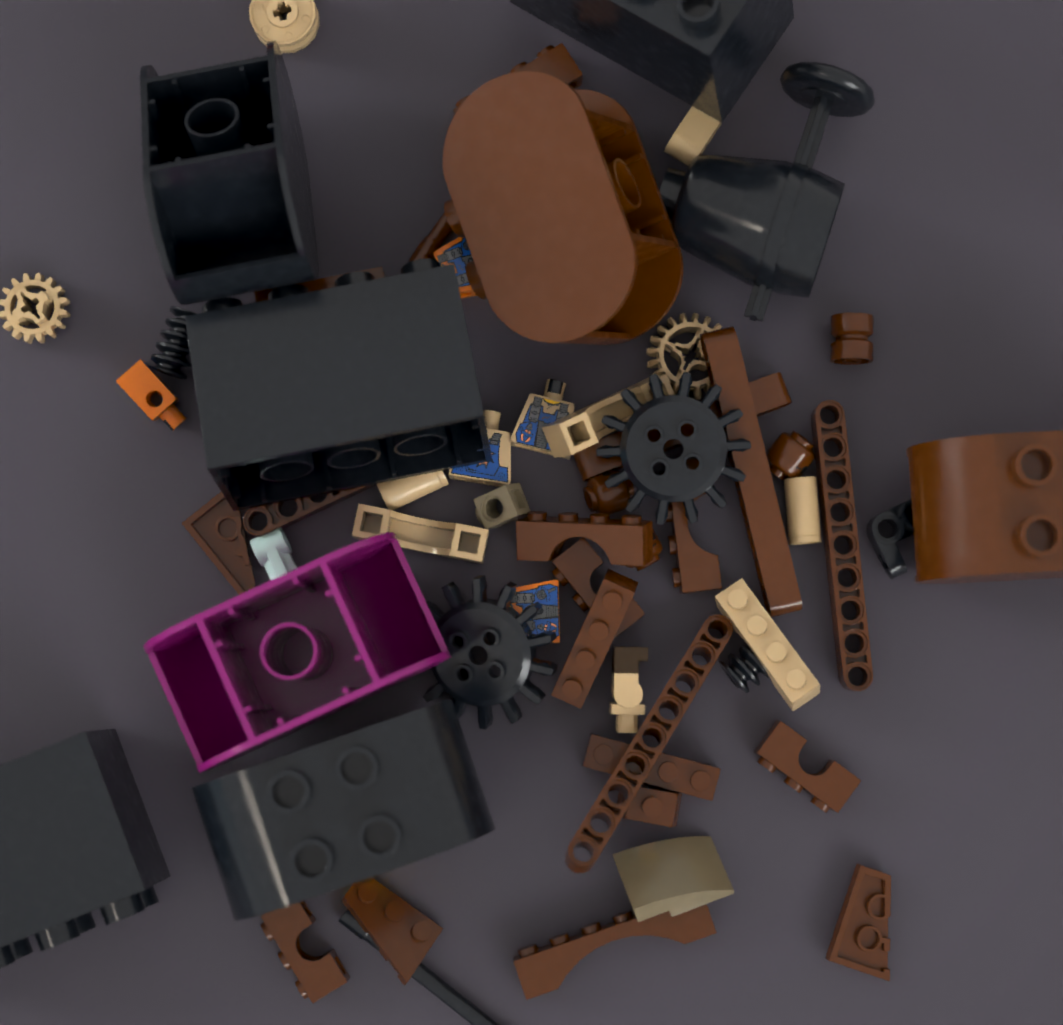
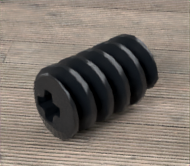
M171 306L170 312L177 318H166L165 324L172 330H161L160 335L167 342H156L155 347L162 354H152L150 359L157 366L149 367L174 378L187 379L188 376L181 371V367H192V363L185 358L186 355H190L185 316L196 313L177 306Z
M741 646L739 648L741 658L731 653L728 655L730 666L722 661H719V664L736 688H740L748 693L750 692L747 683L749 680L758 686L760 685L759 673H762L767 678L770 677L754 652Z

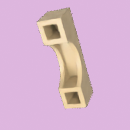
M667 374L658 375L662 380L664 394L675 395ZM649 378L625 388L634 392L642 404L653 399L654 395L649 386ZM623 390L542 427L553 457L573 455L598 443V440L607 434L616 431L606 427L601 422L604 415H614L618 419L627 422L634 412L629 405L623 402L620 394Z
M360 503L358 504L352 536L359 540L393 532L401 548L483 564L489 537V529L419 518Z
M742 578L715 596L716 606L719 611L731 621L735 633L739 634L754 652L769 675L774 687L792 711H795L820 694V683Z

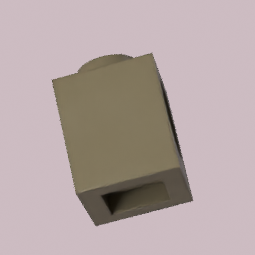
M520 483L506 484L473 499L476 506V517L484 526V529L501 527L527 515V512L531 511ZM498 500L502 503L503 511L501 515L498 513L496 508Z

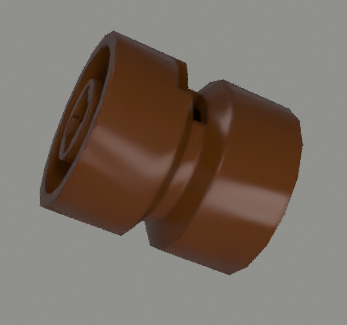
M853 312L832 315L831 335L836 338V341L831 343L830 362L842 365L872 363L873 343L868 338L873 335V315Z

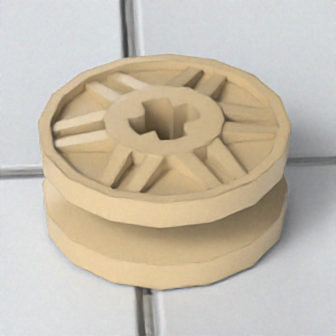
M252 0L249 6L250 22L259 40L266 47L267 42L276 41L281 53H295L307 47L315 38L320 26L319 12L314 0ZM288 12L287 19L281 20L282 14Z

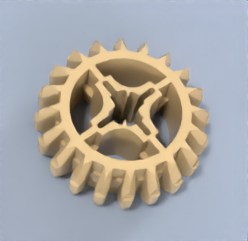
M682 313L679 316V325L670 317L667 320L670 330L659 325L657 332L661 337L651 336L650 342L658 348L651 347L647 349V355L656 357V359L647 362V367L651 369L658 368L653 374H667L675 395L679 389V379L684 372L689 373L696 369L703 372L707 370L700 342V334L719 330L722 327L719 323L713 329L708 327L711 318L706 316L703 324L698 323V313H693L691 322H687L686 315ZM696 333L693 340L688 344L669 342L676 335ZM694 344H697L694 358L698 357V360H693L691 364H688L687 369L683 370L686 356H682V353L688 354ZM664 350L671 353L670 356L675 358L679 364L676 376L666 366ZM709 376L692 382L689 393L693 391L696 400H700L702 397L701 389L707 393L708 389L711 388Z

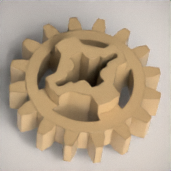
M24 273L23 282L21 283L14 278L11 279L14 287L11 290L3 288L2 291L7 295V298L0 299V305L5 308V310L0 312V318L7 320L3 324V328L7 331L13 330L12 336L17 340L23 336L24 341L28 344H32L34 337L41 344L45 343V335L47 334L55 339L57 335L54 330L57 327L65 329L66 326L61 320L71 315L63 309V307L70 304L69 299L61 297L66 292L65 289L61 286L55 287L56 281L51 277L45 281L41 273H37L34 280H32L30 275ZM39 288L44 289L46 291H40L39 293H31L29 290ZM29 300L37 304L36 309L40 318L31 313L33 310ZM52 308H54L53 315H52V317H51V319H50L51 310H52ZM31 323L39 326L36 329L22 327L24 325L27 327Z

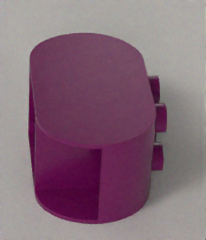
M393 532L369 537L331 552L192 616L159 633L143 645L144 651L149 656L194 757L199 774L267 746L411 679L451 658Z

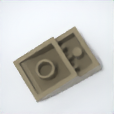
M711 836L666 839L612 854L637 922L667 911L670 912L671 917L734 894L733 887Z

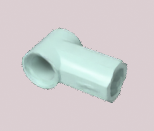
M282 528L250 540L252 550L260 565L265 567L270 580L297 569L291 556V545Z

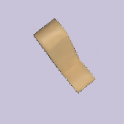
M692 106L672 135L664 152L689 166L696 156L702 155L722 123Z

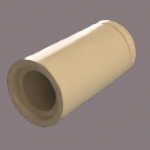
M443 471L376 483L389 510H396L449 485Z
M806 476L784 479L789 545L821 543L817 478Z

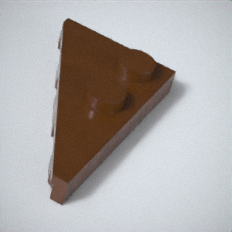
M220 492L183 521L182 525L238 595L255 588L256 583L240 510L233 511L223 493Z

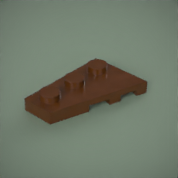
M858 863L856 864L825 959L890 981V969H888V951H890L888 917L891 916V875Z
M371 877L353 883L343 897L342 902L364 932L370 935L379 947V952L383 958L390 962L398 973L397 977L405 986L443 928Z

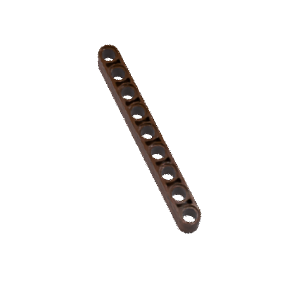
M733 326L700 334L701 347L711 387L715 384L722 387L719 398L715 400L718 417H722L732 409L740 408L743 416L737 422L731 423L724 428L726 439L736 440L743 438L751 441V449L743 452L729 451L727 453L730 466L739 468L746 474L744 482H734L766 611L772 618L802 610V599L736 331Z
M825 400L813 410L811 414V428L838 678L843 688L849 691L866 690L873 681V668L845 412L839 402ZM822 409H829L834 413L835 422L833 424H826L821 420L820 411ZM825 441H833L837 444L839 449L837 456L832 457L824 452L823 445ZM829 473H836L841 477L842 486L840 489H833L828 485L827 476ZM833 505L843 507L846 513L844 521L838 522L831 517L830 510ZM837 537H843L848 541L849 550L846 554H840L835 550L834 541ZM841 569H845L852 574L853 580L849 587H844L838 582L837 576ZM845 602L852 603L856 608V615L852 620H847L842 616L841 607ZM849 634L855 635L860 642L859 648L855 653L849 652L844 645L845 639ZM853 667L859 668L863 673V680L857 686L851 684L848 679V673Z
M714 614L705 620L571 840L565 854V862L573 872L585 873L594 866L727 645L733 632V625L726 616ZM708 630H719L723 638L716 639L712 637ZM692 656H703L706 659L707 664H696L693 661ZM676 682H686L690 686L691 691H680L676 686ZM659 709H670L674 713L675 718L671 720L663 718L659 713ZM645 735L655 737L658 741V746H647L643 742L642 737ZM628 763L637 764L640 766L642 774H630L626 770L625 765ZM610 791L621 792L625 802L621 804L612 802L608 793ZM594 819L603 820L606 822L608 830L605 832L595 831L591 826V821ZM578 847L585 848L589 851L591 859L585 862L579 861L575 858L573 850Z

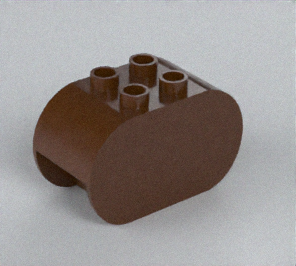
M519 71L494 78L476 89L462 103L454 115L448 128L443 148V173L451 195V199L444 203V212L454 233L461 238L465 237L473 261L467 263L466 274L475 294L483 300L487 299L498 318L514 332L540 342L615 345L633 340L652 329L668 313L678 296L683 279V257L638 131L628 111L608 95L592 90L573 89L559 78L541 72Z
M1063 430L955 437L924 442L906 449V456L909 458L917 573L915 583L952 584L1063 578Z

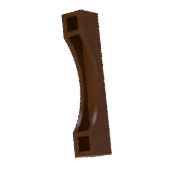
M707 904L671 917L670 912L667 911L641 922H637L635 914L632 915L631 910L614 915L612 917L613 922L601 926L598 921L581 927L582 933L571 937H569L568 932L556 935L549 939L550 944L538 948L537 944H531L518 950L519 955L514 956L513 962L526 1000L559 989L567 974L581 959L596 948L611 941L630 936L651 935L687 944L716 934L717 932Z

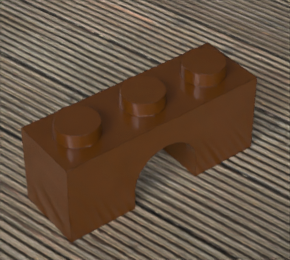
M584 537L552 561L555 569L551 571L563 587L569 584L576 594L572 598L583 612L588 609L590 610L596 596L590 585V577L604 563ZM633 598L614 639L645 615Z
M776 720L754 750V753L760 756L757 762L771 773H774L777 769L787 776L783 782L796 792L800 793L804 789L811 794L813 798L810 802L823 812L827 813L831 809L839 813L861 780L836 761L830 759L821 771L814 774L806 773L799 764V753L807 740L782 721Z
M305 901L265 913L261 916L264 921L261 923L264 934L269 941H276L281 950L278 952L279 959L287 970L292 968L298 978L295 981L296 987L304 999L309 997L311 1002L315 1003L348 982L350 976L334 949L321 956H311L302 949L300 945L301 932L316 921Z

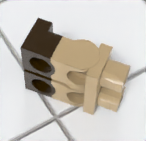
M612 646L611 693L615 702H609V712L616 714L615 730L617 733H637L638 715H645V704L641 702L643 691L638 684L639 661H648V647Z

